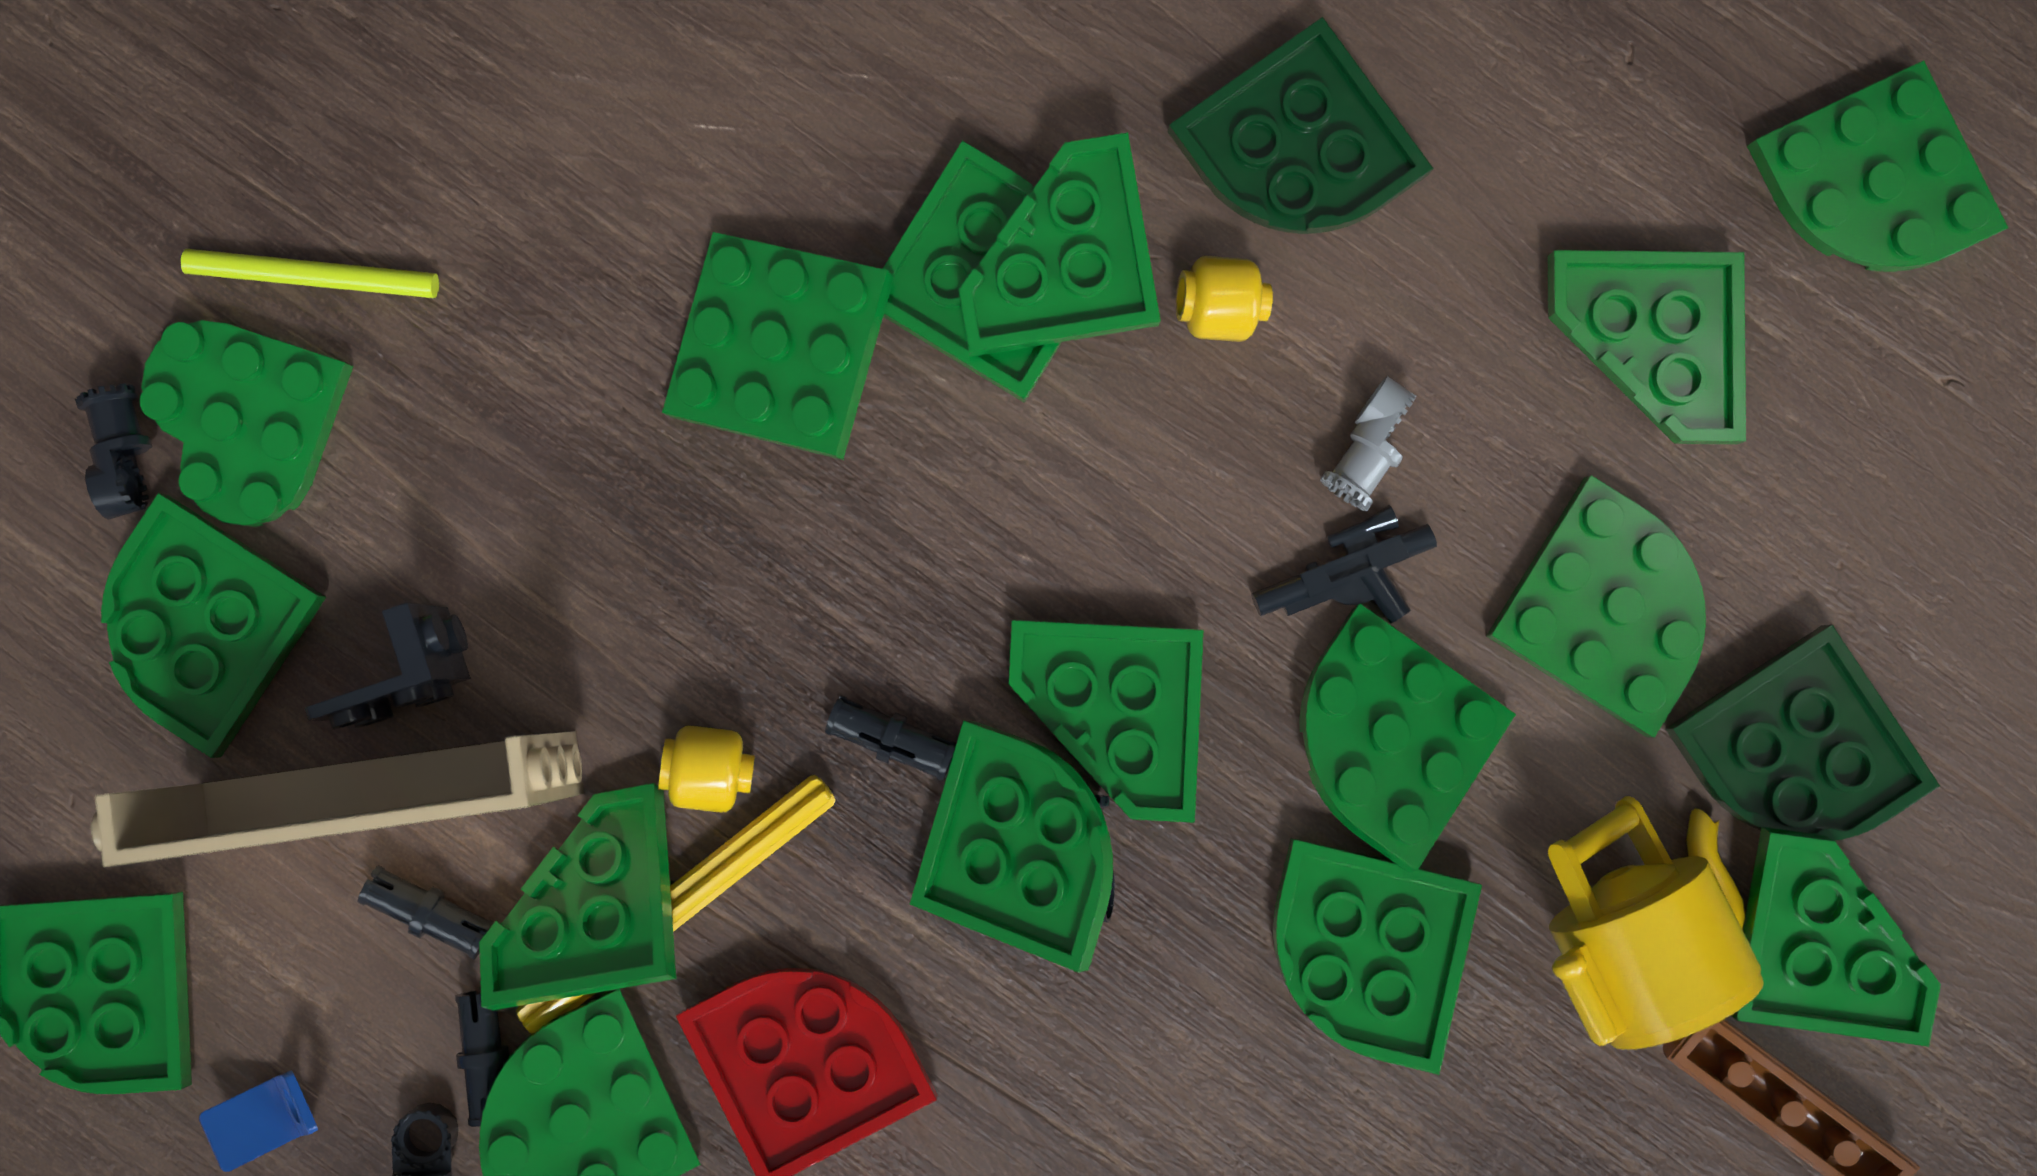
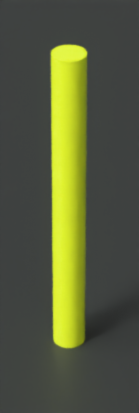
M185 249L181 256L183 273L192 275L436 298L439 290L437 273Z

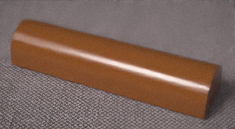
M1726 1019L1686 1037L1663 1044V1053L1668 1060L1823 1176H1914L1921 1168L1911 1157Z

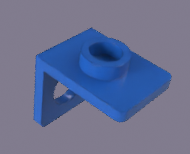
M292 1070L205 1110L199 1115V1122L223 1172H230L300 1136L310 1135L318 1131L317 1124Z

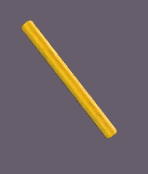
M816 775L806 778L670 886L673 932L834 805V795L822 779ZM595 993L518 1006L516 1012L523 1026L532 1034L554 1018L580 1006Z

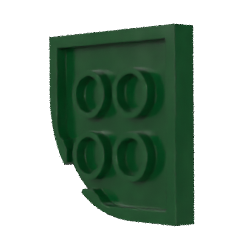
M1323 17L1169 124L1167 131L1203 182L1227 207L1253 223L1288 233H1323L1351 226L1382 209L1427 177L1434 169Z
M1832 624L1821 625L1665 728L1701 784L1714 800L1735 818L1760 831L1761 827L1826 835L1834 841L1843 840L1875 829L1940 787V784Z

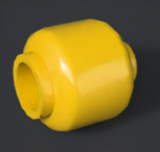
M1202 256L1194 262L1190 271L1183 270L1180 274L1176 293L1177 320L1186 322L1188 331L1198 339L1245 341L1254 333L1258 321H1268L1273 300L1272 286L1270 283H1262L1259 268L1251 260Z
M691 725L685 726L679 730L675 739H665L660 768L659 789L668 790L670 802L676 807L727 812L735 804L737 792L750 793L755 755L742 754L743 741L741 736L735 731Z

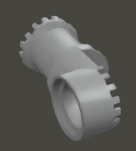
M1386 376L1357 416L1354 422L1357 426L1350 434L1353 443L1333 472L1325 471L1320 478L1322 484L1328 487L1327 489L1330 492H1334L1338 498L1344 493L1346 496L1343 501L1346 503L1350 502L1352 506L1358 507L1362 511H1368L1373 501L1370 495L1389 467H1398L1403 460V456L1386 439L1390 436L1389 432L1392 433L1396 427L1394 425L1401 422L1400 416L1402 414L1406 415L1408 410L1405 408L1406 406L1409 408L1412 406L1413 403L1411 401L1414 402L1416 395L1390 377Z

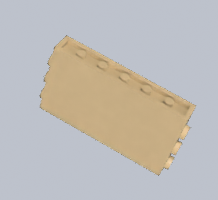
M576 731L509 737L505 738L506 741L218 782L95 796L97 811L92 818V837L97 849L102 852L103 867L530 807L584 794L582 762Z

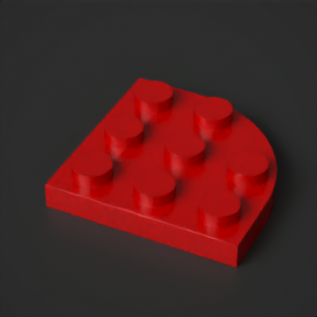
M784 968L766 971L736 982L676 1015L756 1176H793L937 1101L938 1094L900 1022L877 997L858 984L836 974L805 968Z

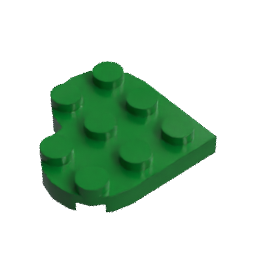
M203 320L190 324L176 322L164 330L161 340L157 342L145 362L140 407L147 417L155 420L162 431L183 442L180 464L181 473L179 476V487L186 497L193 499L203 512L221 522L260 527L265 522L277 520L289 509L295 510L298 508L311 488L353 366L226 323Z

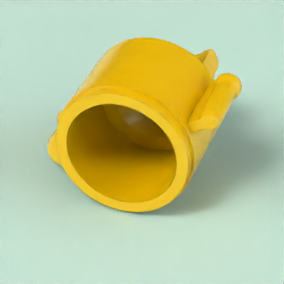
M1625 796L1617 801L1613 811L1569 840H1558L1548 848L1549 859L1570 903L1551 920L1548 927L1562 954L1553 962L1552 971L1556 977L1561 979L1591 1041L1598 1046L1610 1043L1611 1046L1617 1049H1641L1686 1037L1740 1010L1754 999L1763 987L1764 981L1760 974L1761 966L1742 930L1745 920L1743 899L1718 853L1719 820L1712 821L1710 816L1701 809H1693L1690 814L1686 837L1688 857L1671 860L1639 801L1631 796ZM1628 833L1645 865H1629L1616 869L1603 876L1591 888L1580 864Z

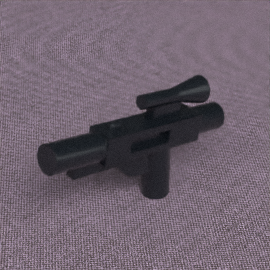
M1388 505L1365 521L1327 536L1331 548L1343 544L1347 553L1346 556L1318 566L1317 562L1309 563L1306 565V572L1251 593L1256 610L1260 616H1264L1284 608L1287 616H1290L1330 599L1344 605H1358L1359 603L1363 604L1374 600L1391 624L1409 613L1411 609L1383 568L1436 548L1437 541L1431 527L1425 524L1378 543L1375 532L1399 528L1395 512Z

